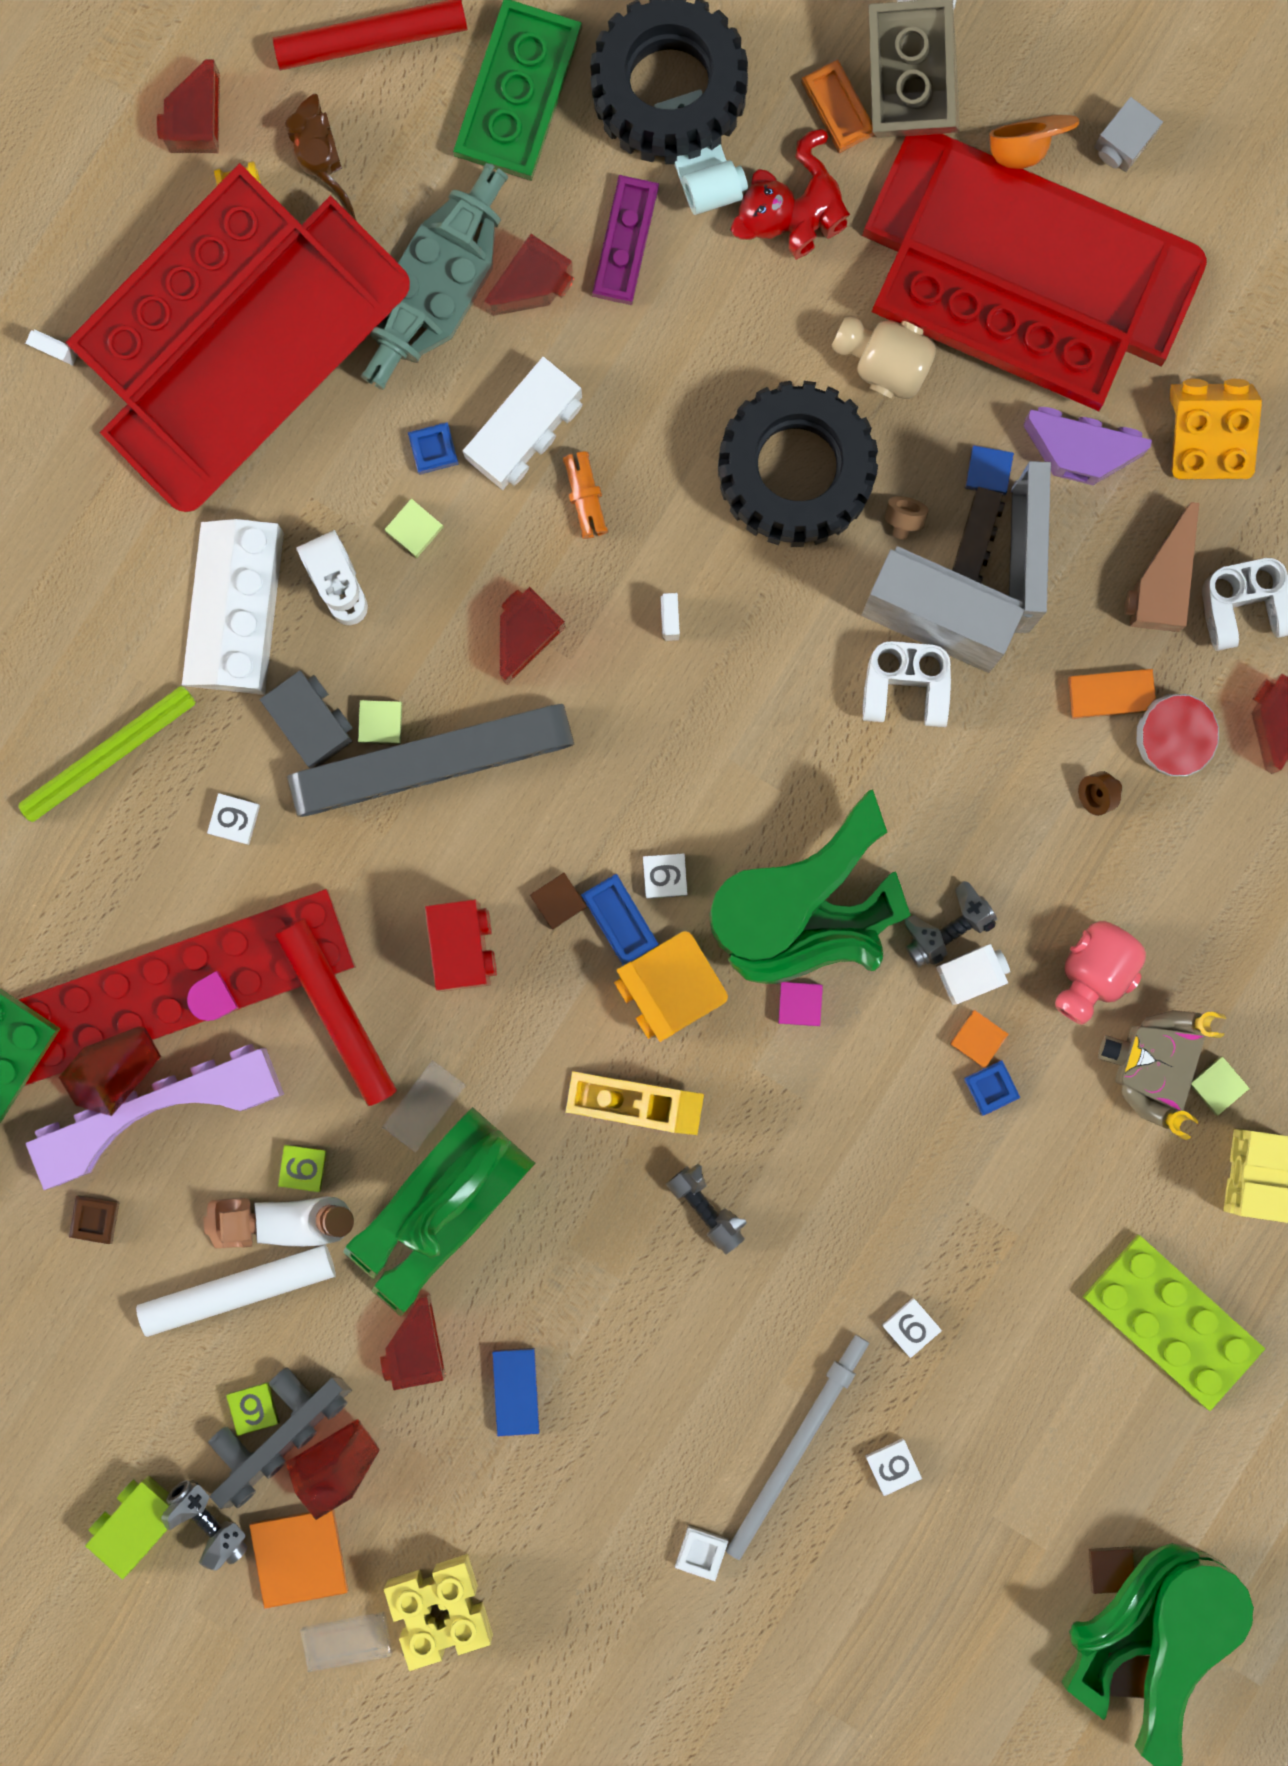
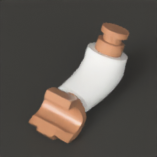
M320 1197L290 1202L255 1203L254 1213H251L250 1200L247 1198L212 1200L207 1206V1216L203 1217L204 1234L209 1235L214 1248L252 1247V1234L255 1233L257 1243L301 1247L320 1246L340 1241L351 1232L354 1225L353 1214L350 1212L349 1207L344 1201L336 1197Z

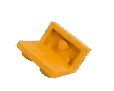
M1187 379L1183 381V384H1171L1169 400L1176 413L1171 466L1173 476L1176 479L1251 478L1255 473L1262 399L1254 385L1249 384L1248 381L1243 379H1227L1224 381V384H1208V382L1201 379Z
M687 931L677 934L633 962H629L616 970L620 979L616 980L614 984L626 1004L632 1000L637 1004L642 1014L635 1019L648 1040L656 1036L658 1041L662 1042L723 1005L728 999V994L692 934Z

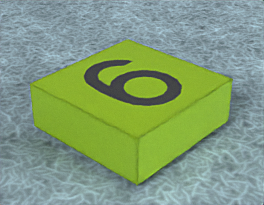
M284 1145L278 1187L321 1192L327 1150Z
M269 1382L226 1395L237 1436L280 1423Z

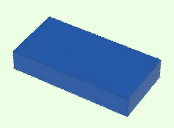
M617 874L581 894L623 966L659 946Z
M535 1348L493 1350L497 1436L539 1434Z

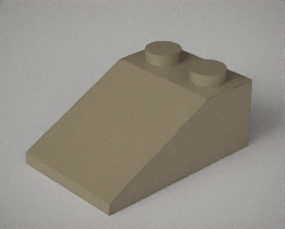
M914 0L869 4L873 133L878 138L960 133L953 0Z

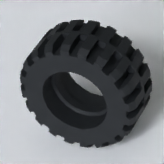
M635 0L627 4V14L624 17L616 12L608 21L609 31L600 32L596 40V52L592 53L590 63L594 108L598 119L603 120L605 132L611 139L618 137L620 139V148L629 154H632L637 149L641 151V160L652 163L655 156L665 157V164H675L677 156L688 154L690 160L701 156V150L709 146L713 150L720 145L721 137L723 135L730 136L737 127V117L742 116L745 108L748 86L746 50L741 48L742 38L737 29L734 27L728 28V17L720 10H716L711 14L709 12V3L704 0H695L694 4L686 2V0H649V3L641 5L639 0ZM662 50H678L688 53L699 60L706 68L708 73L707 89L696 101L682 108L668 110L650 106L638 98L631 88V73L636 65L648 55Z
M804 380L803 386H793L792 381L780 382L778 388L771 391L766 387L756 392V397L752 401L745 400L737 409L734 419H730L725 428L718 460V477H720V490L723 499L727 500L730 504V512L737 521L741 519L747 525L746 530L755 536L760 533L768 537L767 542L779 545L780 541L791 543V547H804V543L814 541L815 545L826 542L829 536L835 533L837 535L841 534L854 519L858 518L873 490L878 471V464L876 463L878 448L876 440L872 439L870 435L872 427L866 417L860 418L857 414L858 406L851 399L844 402L838 397L839 391L830 386L827 387L826 391L815 388L816 382ZM788 429H803L819 435L830 445L836 457V474L832 484L822 495L811 500L793 501L776 495L766 487L759 473L758 459L763 445L772 435Z

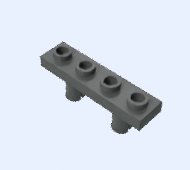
M285 1368L269 1382V1385L293 1411L291 1413L292 1417L262 1446L250 1453L228 1427L219 1430L208 1441V1444L232 1470L230 1472L231 1476L209 1496L220 1509L231 1508L233 1505L236 1508H240L256 1493L253 1486L264 1475L267 1479L274 1476L286 1464L287 1461L283 1457L294 1446L297 1449L305 1446L317 1434L314 1427L325 1416L330 1420L347 1405L348 1402L344 1398L352 1389L342 1378L332 1377L317 1392L311 1394L289 1368Z

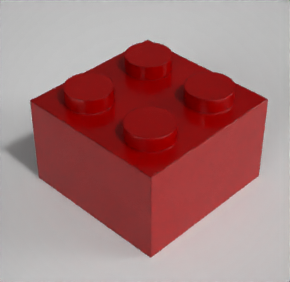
M476 899L425 906L436 991L446 992L491 986L490 977L497 976V966L494 951L486 950L485 935L492 934L489 910L481 908V904Z

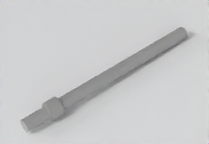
M855 1334L840 1361H834L826 1374L829 1378L726 1549V1552L738 1560L741 1559L843 1387L848 1389L856 1373L853 1370L870 1344L862 1337Z

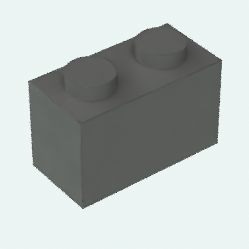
M300 670L259 700L309 768L320 766L353 742L347 734L353 727L339 708L331 712L323 699L329 694L317 677L313 675L307 679Z

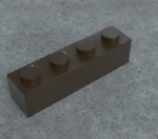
M978 486L952 571L982 584L983 576L979 575L982 565L987 566L991 551H987L989 541L994 542L998 530L994 523L996 516H1002L1005 502L1001 501L1002 493Z

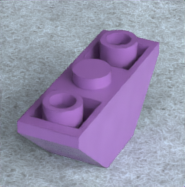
M1039 407L1037 411L1031 409L1024 422L1025 430L1044 461L1051 462L1053 476L1089 485L1097 484L1143 457L1149 450L1152 442L1150 439L1143 438L1142 432L1136 429L1120 427L1118 431L1103 428L1102 422L1093 418L1079 417L1078 421L1062 417V412L1049 407Z

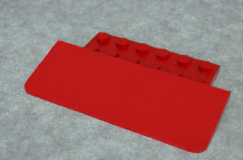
M944 134L905 137L862 233L863 237L898 252L875 301L872 313L898 323L902 321L909 322L923 329V335L1096 411L1101 410L1125 352L1162 367L1207 265L1204 251L1198 245L1025 169L1005 167L998 163L994 156Z
M239 163L65 343L127 403L99 433L173 508L182 512H191L201 507L352 353L373 329L392 312V309L407 296L410 289V279L399 263L331 195L301 225Z

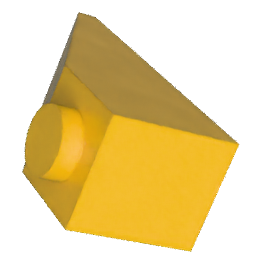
M572 1071L565 1113L673 1133L698 1135L704 1094Z

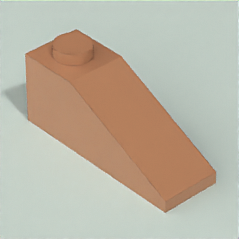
M1191 502L1182 511L1134 585V590L1127 591L1125 615H1131L1130 627L1180 632L1186 627L1199 503Z

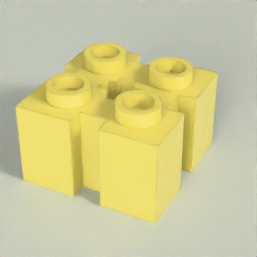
M1234 1129L1230 1156L1232 1165L1230 1178L1227 1179L1224 1212L1243 1217L1288 1223V1136Z
M468 1554L436 1564L432 1572L433 1576L426 1579L422 1578L419 1569L387 1580L383 1590L393 1622L404 1619L406 1627L402 1629L399 1641L409 1671L442 1661L445 1648L454 1645L458 1655L491 1645L493 1632L484 1604L482 1602L473 1605L471 1597L476 1594L478 1585ZM437 1604L440 1610L447 1609L449 1613L445 1615L443 1620H438L430 1615L432 1605Z

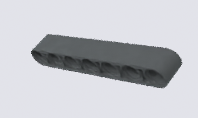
M556 704L306 769L288 775L287 780L297 817H305L573 746L574 740L564 704Z

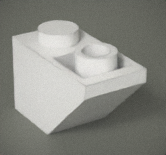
M991 944L979 947L936 967L952 1005L959 1004L1007 984L1008 981L1005 974L1010 972L1009 965L1000 949L993 950Z

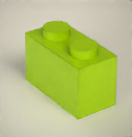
M147 1476L140 1484L133 1479L116 1498L122 1504L111 1516L105 1511L89 1528L88 1531L93 1537L85 1547L123 1580L167 1531L161 1518L170 1506L166 1501L169 1493L150 1476Z

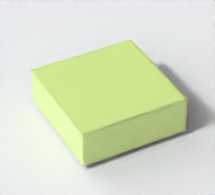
M410 499L385 528V532L414 557L418 558L444 527L413 499Z
M360 700L358 742L401 744L402 702Z
M1219 1057L1192 1080L1191 1084L1193 1090L1215 1115L1221 1114L1250 1089L1223 1057Z

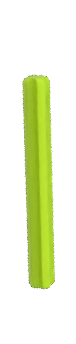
M183 686L175 689L22 800L18 807L23 816L31 822L39 819L192 708L196 703L193 696Z

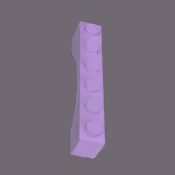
M253 1044L244 1046L229 1053L231 1061L216 1066L214 1059L190 1068L193 1075L178 1082L175 1075L151 1084L154 1092L138 1097L137 1092L133 1091L113 1099L114 1108L100 1113L96 1106L74 1115L76 1123L61 1129L59 1123L56 1122L34 1131L37 1139L25 1144L43 1190L54 1188L91 1173L101 1154L121 1132L135 1121L156 1110L176 1104L205 1103L244 1111L284 1095L267 1049L260 1048L255 1050Z

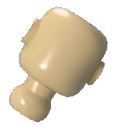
M852 316L844 318L831 345L833 350L840 355H853L860 358L857 367L859 376L871 384L870 389L892 399L893 395L902 399H910L918 393L931 368L937 351L934 342L923 335V329L909 322L902 321L898 323L892 320H884L879 322L874 331L865 328L858 318Z

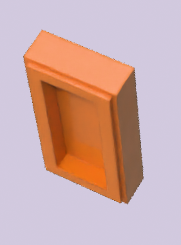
M838 59L802 77L801 83L839 153L875 135L872 122Z
M1153 669L1070 676L1068 678L1072 719L1143 713L1156 700Z

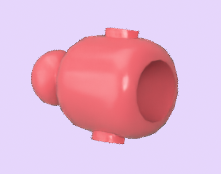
M1099 921L1091 924L1084 930L1076 946L1070 948L1071 953L1066 959L1064 970L1072 984L1069 989L1062 991L1057 996L1055 1007L1064 1016L1082 1025L1092 1018L1094 1005L1097 1000L1106 1003L1115 1002L1125 993L1132 992L1141 980L1139 972L1146 961V952L1143 945L1127 931L1110 922Z

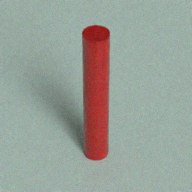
M444 0L273 37L272 40L279 70L282 71L467 31L468 28L462 0Z
M301 918L278 930L275 933L276 938L367 1106L375 1105L397 1092V1089L305 918Z

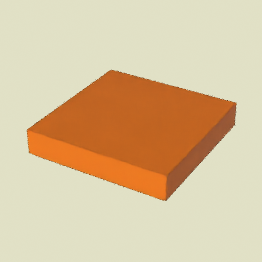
M334 1507L252 1522L249 1525L264 1609L348 1593L349 1589Z

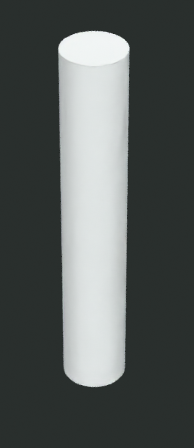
M323 1245L138 1304L136 1306L138 1320L144 1335L149 1337L336 1277L334 1264L328 1247Z

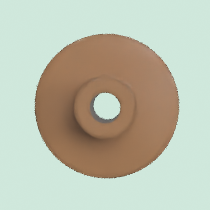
M897 496L889 499L884 518L889 524L894 526L892 535L898 539L905 540L908 539L910 531H919L924 528L929 510L926 505L918 500Z

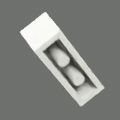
M542 357L463 450L465 459L500 489L504 490L509 483L515 486L529 470V466L526 463L536 451L540 455L543 454L556 438L553 431L562 420L569 423L579 412L583 405L579 401L582 398L581 387L545 357Z

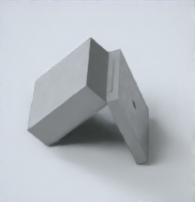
M1029 461L1020 478L1015 481L1011 489L1009 596L897 546L895 551L890 549L861 616L920 643L939 646L949 656L990 673L1004 656L1014 633H1029L1047 612L1051 462Z

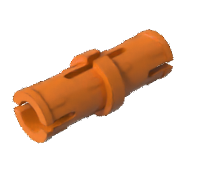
M589 452L576 453L580 470L577 469L573 454L563 457V463H565L572 490L569 494L570 503L576 506L582 538H594L591 520H593L598 536H602L608 533V529L605 525L599 502L602 493L600 487L595 486L589 461Z

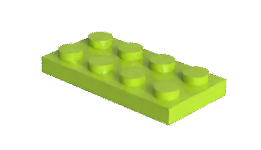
M1137 1235L1082 1296L1208 1411H1211L1265 1350L1257 1340L1140 1235Z

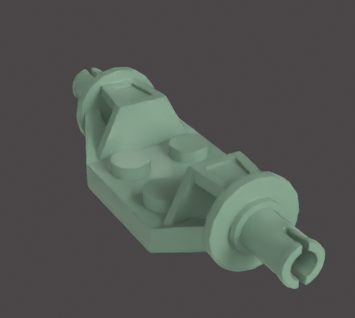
M485 164L481 175L469 194L459 190L451 191L448 196L450 200L420 225L398 262L409 276L410 289L407 296L369 334L377 341L379 348L361 377L370 384L376 383L375 387L384 390L400 359L417 363L423 354L451 340L493 270L495 227L497 228L501 219L490 206L504 182L507 181L508 176L499 168L494 172L495 166L492 164ZM481 222L483 226L476 244L473 237ZM420 327L426 329L411 346L407 344Z

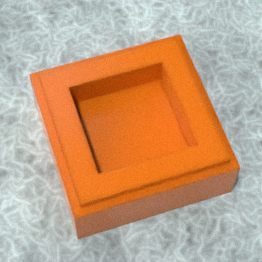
M973 1010L950 1042V1045L981 1067L986 1068L1009 1034L976 1010Z

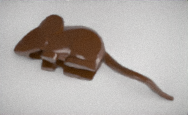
M312 94L300 104L296 112L290 115L285 122L289 139L294 143L296 161L305 173L320 178L331 187L343 201L348 213L356 220L349 197L342 187L330 176V174L342 169L327 114L321 111L318 94Z

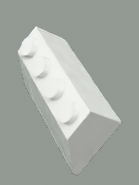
M240 519L201 522L182 686L265 695L284 536L283 530L277 523Z

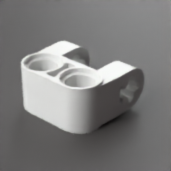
M333 530L296 547L312 582L334 618L343 625H354L362 621L367 614V600L355 576V569L336 531ZM345 593L346 597L341 599L339 595ZM354 606L355 612L347 614L345 610Z
M1263 558L1226 566L1215 571L1204 581L1202 597L1205 618L1211 643L1215 651L1238 647L1239 634L1233 608L1265 601L1274 636L1276 638L1288 636V575L1285 566L1280 561L1273 558ZM1258 570H1264L1272 576V589H1264L1258 585L1256 581ZM1217 579H1225L1231 583L1233 587L1231 598H1224L1217 593L1215 589Z
M891 641L878 645L868 663L864 687L863 721L884 722L888 684L927 687L924 724L925 726L946 727L951 691V664L947 652L939 646ZM883 653L895 655L899 661V669L893 673L884 672L878 665V656ZM925 656L937 659L940 664V673L936 676L925 675L919 667L920 659Z

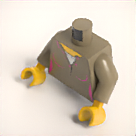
M1172 1010L1146 1017L1141 1026L1131 1027L1127 1041L1105 1035L1099 1049L1098 1059L1119 1065L1115 1082L1122 1086L1124 1099L1141 1118L1163 1128H1170L1174 1134L1184 1140L1190 1139L1191 1136L1180 1131L1181 1123L1185 1120H1191L1198 1124V1120L1184 1111V1107L1205 1036L1213 1038L1224 1036V1033L1212 1032L1210 1028L1213 1019H1226V1016L1221 1013L1206 1012L1202 1015L1195 1012Z

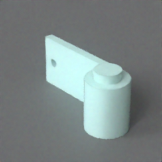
M700 89L656 103L654 107L668 110L678 109L693 103L703 93ZM721 144L713 150L709 146L701 150V156L689 159L688 154L677 156L675 167L688 204L694 215L743 199L742 191L748 189L745 173L741 166L735 167L731 160L726 161Z

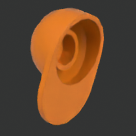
M1051 115L998 127L989 133L991 153L995 160L1005 167L1013 169L1031 167L1040 163L1046 156L1051 145L1052 136L1076 128L1079 125V118L1072 115Z

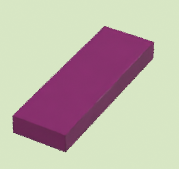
M619 175L592 297L627 305L633 304L659 183Z

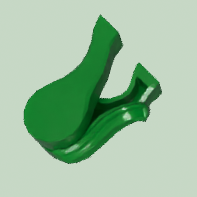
M873 789L867 791L854 805L831 840L814 855L787 866L742 870L726 879L716 892L709 913L711 933L719 947L729 954L728 961L731 966L745 980L762 984H778L838 962H856L864 966L868 971H875L881 966L883 947L878 935L888 926L911 916L896 871L889 874L862 904L847 907L832 905L826 901L845 881L865 851L887 833Z
M472 1107L412 1172L376 1219L364 1231L356 1235L346 1245L343 1252L374 1279L385 1266L398 1241L413 1250L404 1261L393 1269L385 1271L371 1290L401 1317L417 1299L422 1287L431 1276L480 1228L536 1163Z
M1174 1543L1157 1548L1141 1560L1126 1579L1115 1598L1101 1613L1086 1622H1073L1069 1633L1071 1643L1078 1653L1075 1663L1067 1671L1062 1684L1069 1693L1102 1720H1105L1109 1707L1110 1686L1115 1670L1123 1662L1137 1655H1150L1144 1683L1143 1723L1135 1747L1140 1755L1153 1766H1182V1730L1188 1699L1203 1676L1245 1641L1253 1624L1254 1611L1248 1589L1220 1560L1205 1552Z

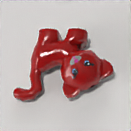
M823 129L809 131L797 141L795 158L813 176L801 197L795 199L793 192L788 186L778 182L776 177L767 170L758 169L753 174L751 187L745 192L739 206V215L734 219L730 228L736 238L741 240H752L756 237L772 239L782 233L790 232L789 252L797 260L809 254L815 248L812 240L817 237L815 234L816 229L819 228L820 232L829 239L847 227L848 222L845 218L850 213L842 201L838 182L829 174L824 163L812 155V148L827 142L828 135Z

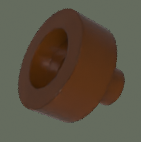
M1099 771L1081 780L1078 788L1079 799L1089 813L1100 816L1115 810L1120 804L1122 784L1111 774Z

